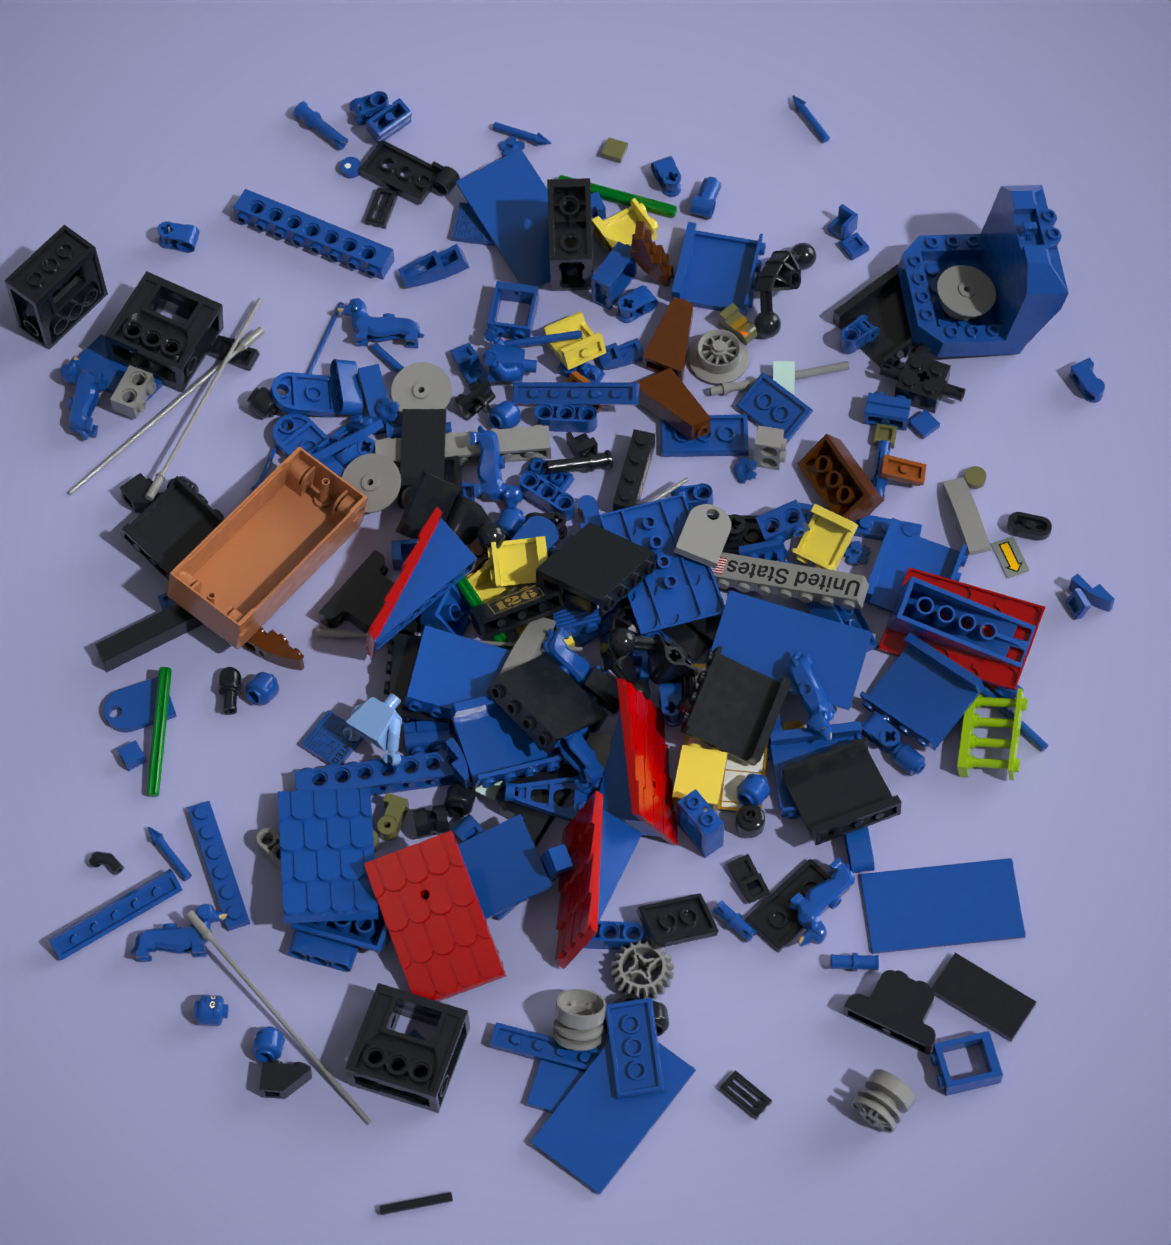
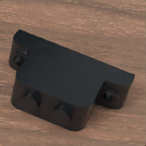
M374 550L318 612L320 623L334 629L339 627L344 621H348L364 633L368 632L384 606L385 597L395 584L385 577L389 568L386 566L385 557L380 552Z
M564 764L554 774L543 770L531 777H525V775L518 776L517 779L507 783L521 784L579 776V773L570 764ZM501 787L496 794L499 813L507 819L521 814L533 843L537 847L555 817L510 801H504L505 787ZM545 789L532 790L530 798L536 802L547 803L549 792ZM572 790L556 791L553 797L555 804L562 807Z
M887 970L882 973L870 997L862 994H853L848 998L844 1006V1016L927 1055H930L936 1038L935 1030L924 1024L933 1006L934 991L926 982L915 981L899 970Z

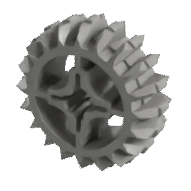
M649 939L645 941V944H641L640 940H638L637 945L629 942L628 949L621 946L620 953H615L614 955L616 961L611 962V968H613L611 977L614 978L613 984L619 986L618 991L620 993L626 991V994H634L638 998L640 996L648 998L651 995L656 1000L657 992L664 994V987H670V979L674 978V973L672 972L674 964L670 963L672 957L671 955H665V947L659 950L653 949ZM642 956H647V957H651V958H650V959H645V958H643ZM633 959L634 965L628 968L627 972H623L626 963ZM638 964H639L640 968H642L644 971H646V975H645V973H644L642 970H639ZM661 968L660 976L652 982L651 975ZM638 981L643 983V985L635 984L633 982Z

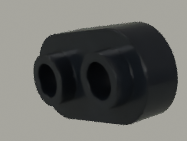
M1014 512L1008 518L1007 528L1014 535L1044 540L1050 536L1052 524L1049 519L1042 516ZM1015 524H1020L1022 527H1016Z

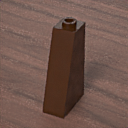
M673 297L642 356V368L655 373L672 368L679 379L683 381L693 320V304L688 300Z
M672 368L637 382L640 384L639 404L687 438L694 440L710 433V416Z

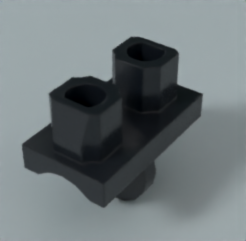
M485 380L483 383L476 381L470 387L471 393L467 396L460 394L455 398V403L465 420L468 421L480 410L485 413L491 410L489 403L496 396L491 389L489 381Z

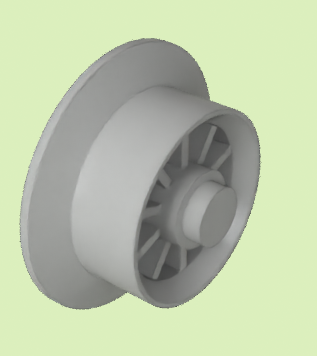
M958 265L950 267L940 275L937 282V293L943 310L949 316L958 320H971L985 314L992 308L996 299V290L991 279L979 269L971 266Z
M715 329L705 333L693 344L689 352V364L693 373L701 380L711 384L721 385L723 382L731 383L744 374L749 363V354L744 343L733 333L723 329Z
M419 362L406 366L396 375L392 383L391 395L393 402L397 401L400 405L399 411L401 413L403 409H446L452 396V386L449 377L441 368L431 363Z
M370 453L357 457L346 467L342 475V479L368 497L365 513L379 512L387 508L394 502L401 487L399 469L391 459L381 454Z

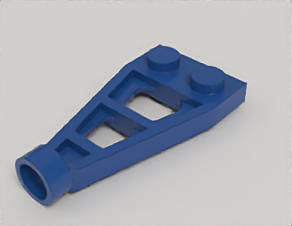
M358 414L353 416L349 423L342 426L311 450H304L320 461L383 428L384 425L381 419Z
M580 776L521 784L506 783L504 801H510L570 822L593 793L598 791V788L590 787L580 792L574 783L576 779L581 780ZM545 789L549 792L547 803L536 802L530 798L532 790ZM558 790H572L574 793L573 806L571 808H564L556 805L553 800L554 793Z

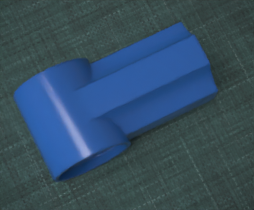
M711 176L704 178L698 195H695L692 200L690 213L712 218L716 198L721 188V182L717 178Z

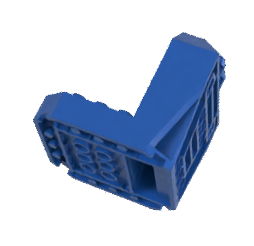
M1043 185L1001 186L981 234L920 235L902 254L897 272L910 332L914 342L919 345L921 343L931 349L930 353L936 357L1020 354L1028 342L1061 310L1069 294L1057 247L1062 236L1059 229L1053 227L1057 221V216L1053 210L1048 209ZM966 265L977 268L991 279L996 290V299L992 308L985 314L975 317L976 320L956 319L955 321H950L946 318V312L941 306L937 293V282L940 275L948 268Z

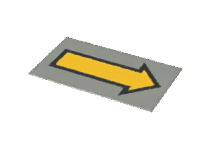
M1013 536L991 543L1007 578L1030 571Z

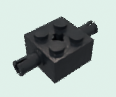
M911 352L904 367L899 368L883 362L879 373L881 376L897 380L895 396L903 395L907 399H912L911 406L922 410L926 409L934 414L943 396L962 402L966 392L965 388L948 384L951 365Z

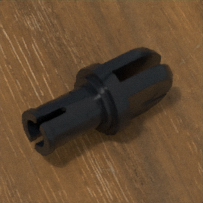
M234 667L224 668L219 675V693L223 696L222 712L227 715L237 713V696L241 693V674Z

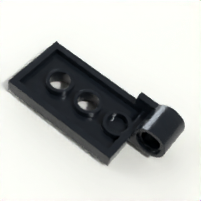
M384 140L380 141L359 168L360 174L393 191H398L399 194L420 205L431 190L447 196L455 187L456 181L460 180L459 174L453 168L443 166L435 161L430 164ZM385 163L394 164L390 168L383 167ZM406 171L411 173L407 177H403L400 175L402 172Z

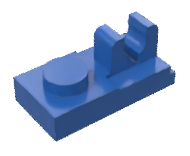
M562 362L557 367V373L566 378H569L570 373L577 371L591 382H600L605 375L602 369L587 362L570 370Z
M782 538L739 546V555L779 562H784L785 557H787V551Z

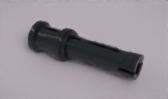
M610 450L596 454L588 452L585 456L546 460L545 469L547 474L583 469L590 472L599 468H607L609 470L613 467V460Z

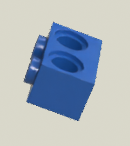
M793 500L756 517L765 541L782 538L784 543L793 537H800L810 530L797 500ZM798 518L795 523L790 524L792 519ZM778 527L775 532L769 533L772 528Z

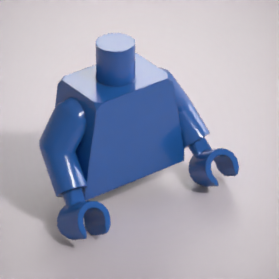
M490 325L484 337L487 341H493V343H491V349H487L483 354L484 363L489 366L488 381L521 382L523 380V372L536 373L537 360L525 359V350L522 348L507 346L501 338L498 339L496 337L499 334L498 328Z

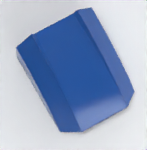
M455 585L423 612L420 623L423 626L426 625L463 636L470 623L467 615L470 614L469 609L471 607Z

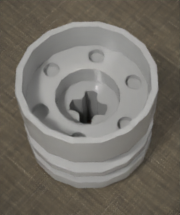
M571 989L559 994L555 1008L554 1040L559 1045L576 1051H586L600 1045L603 1039V1021L606 1013L605 999L601 995L585 989Z
M875 1069L865 1082L867 1089L859 1090L858 1096L852 1100L851 1106L871 1126L880 1131L892 1133L896 1129V1124L902 1120L900 1113H906L916 1100V1096L908 1085L898 1077L885 1070Z

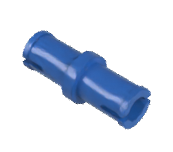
M723 900L717 904V908L714 907L713 912L727 923V927L730 930L734 929L746 942L753 938L752 935H756L757 930L753 929L742 919L743 916L740 913H735Z
M852 953V955L831 954L830 967L831 969H851L854 972H857L858 969L878 970L879 956L858 955V953Z

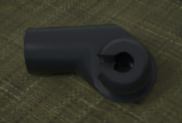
M96 851L91 854L92 857L89 859V864L95 868L105 864L115 875L124 869L123 865L111 853Z

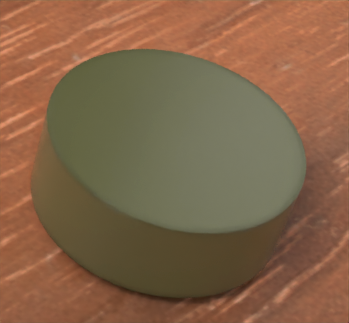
M972 466L965 471L964 479L968 487L979 489L984 486L986 482V472L984 469Z

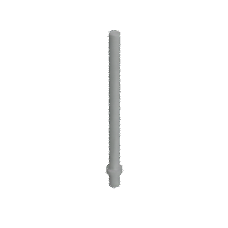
M845 361L795 371V380L849 370V362ZM757 378L729 384L723 382L719 386L709 387L710 395H729V392L749 389Z

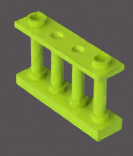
M1018 688L1016 699L982 697L979 694L966 710L963 718L957 764L959 777H969L970 769L981 767L1008 769L1009 780H1014L1015 772L1020 770V759L1017 758L1022 713L1027 711L1028 702L1027 697L1023 695L1022 688ZM981 706L1015 708L1014 719L979 717L977 715V708H981ZM979 726L1013 728L1011 740L978 738L977 735H974V731ZM976 747L1010 749L1009 760L974 758L971 755L972 749H976Z

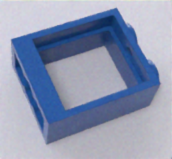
M618 241L591 277L592 301L608 310H611L637 274V263L631 254L630 245Z
M503 281L496 282L487 327L494 325L498 328L499 334L496 336L497 338L520 339L531 337L539 302V286ZM501 300L530 304L526 326L497 322Z
M695 789L677 801V825L703 857L706 858L721 848L724 839V822L701 794ZM703 808H707L708 811L704 812Z
M990 1031L934 1044L933 1051L930 1053V1059L933 1067L937 1066L939 1075H937L938 1086L940 1089H944L946 1096L1001 1083L1003 1073ZM979 1045L988 1072L951 1081L943 1053Z

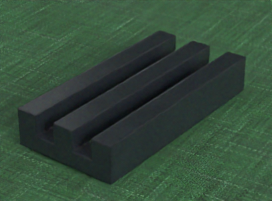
M377 188L365 219L366 225L371 223L374 227L379 225L381 228L386 229L398 198V191ZM383 193L385 195L379 207L376 218H373L378 202ZM392 195V196H391V199H390V201H389V204H388V206H387L386 212H385V214H384L383 220H381V217H382V215H383V212H384V209H385V207H386V204H387V201H388V199H389V196Z
M736 1070L720 1087V1091L756 1120L766 1110V1107L772 1103L768 1096ZM736 1079L738 1082H740L749 1091H751L760 1100H762L763 1103L760 1104L758 1101H756L746 1091H744L741 1087L734 1083L733 1080ZM728 1086H730V1087H731L732 1089H734L737 1093H739L743 1098H745L749 1103H751L754 1107H756L757 1110H755L754 1108H752V1107H751L749 1104H747L743 1099H741L737 1094H735L732 1090H730V1089L728 1088Z

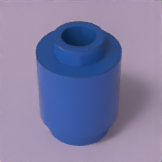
M900 743L891 754L894 763L911 776L915 773L917 775L920 774L926 766L924 763L925 757L908 744Z

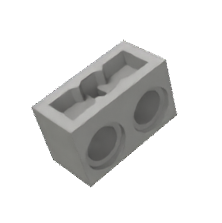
M129 365L110 399L113 411L137 419L140 412L145 410L149 395H152L156 389L153 373Z
M758 425L754 443L756 466L779 470L780 463H785L787 453V439L784 438V429Z

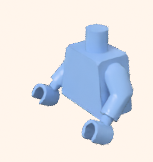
M390 693L384 702L371 697L366 702L355 706L350 718L346 721L349 727L344 728L343 735L349 737V741H358L361 736L383 751L389 750V753L383 756V761L391 763L392 760V766L399 765L401 756L396 751H398L402 718L395 709L401 703V700Z

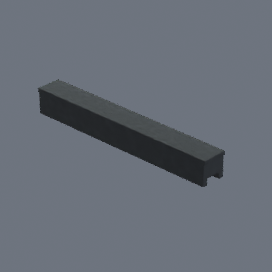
M176 604L95 644L98 649V655L106 671L109 672L203 625V623Z

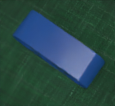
M333 359L330 365V377L336 413L349 416L361 414L363 399L356 362Z
M542 403L537 405L534 410L535 425H549V431L591 433L595 431L598 425L597 410L590 405Z
M527 471L520 476V489L523 492L524 498L548 513L559 512L563 514L566 521L574 517L575 503L570 494L535 472ZM567 506V507H569V508H567V509H562L561 507Z
M868 826L844 835L848 863L850 864L849 868L852 873L874 871V857Z
M599 921L598 933L584 948L620 950V947L623 946L628 949L629 942L637 945L638 940H640L641 944H643L644 931L642 926L636 922ZM606 933H614L615 937L609 939L604 937ZM632 933L639 935L636 939H630L627 936Z
M294 930L287 953L296 959L350 972L358 952V947Z

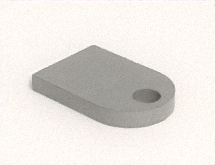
M702 504L694 507L688 515L674 553L715 569L731 530L729 516L721 508L714 505ZM707 514H713L717 519L712 520L707 517Z

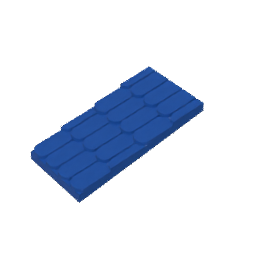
M684 494L598 516L603 529L655 552L656 567L654 572L643 579L640 585L632 589L626 596L640 635L721 615L725 607L711 567L674 553L690 513Z
M370 788L278 791L284 924L378 919V901L364 863L375 860Z

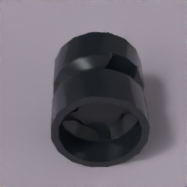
M444 804L432 806L430 810L426 808L413 810L418 839L431 837L434 832L437 835H441L450 831ZM430 819H436L437 822L431 824Z

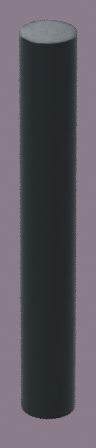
M447 1192L380 1205L381 1215L452 1202V1193Z

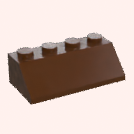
M825 434L797 463L827 508L848 520L856 521L869 516L884 501L841 439Z

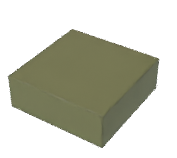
M609 137L601 157L621 163L628 149V143Z
M876 423L873 446H877V442L880 440H886L891 443V448L894 449L898 426Z

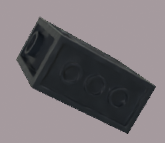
M590 178L548 179L551 290H592L593 247ZM569 266H575L578 269V273L570 276L566 273V269Z
M65 224L4 280L19 328L49 350L108 295L96 247Z
M146 271L105 334L107 358L126 367L130 365L153 373L155 379L183 392L224 328L223 306L221 303ZM164 309L188 321L184 325L160 313Z
M378 983L345 1067L348 1084L439 1113L470 1030L468 1010ZM400 1015L437 1026L432 1041L428 1042L396 1032L395 1028Z

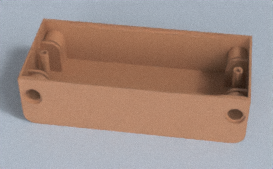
M298 447L170 572L167 596L234 648L239 649L359 528L364 518L368 497L304 449Z

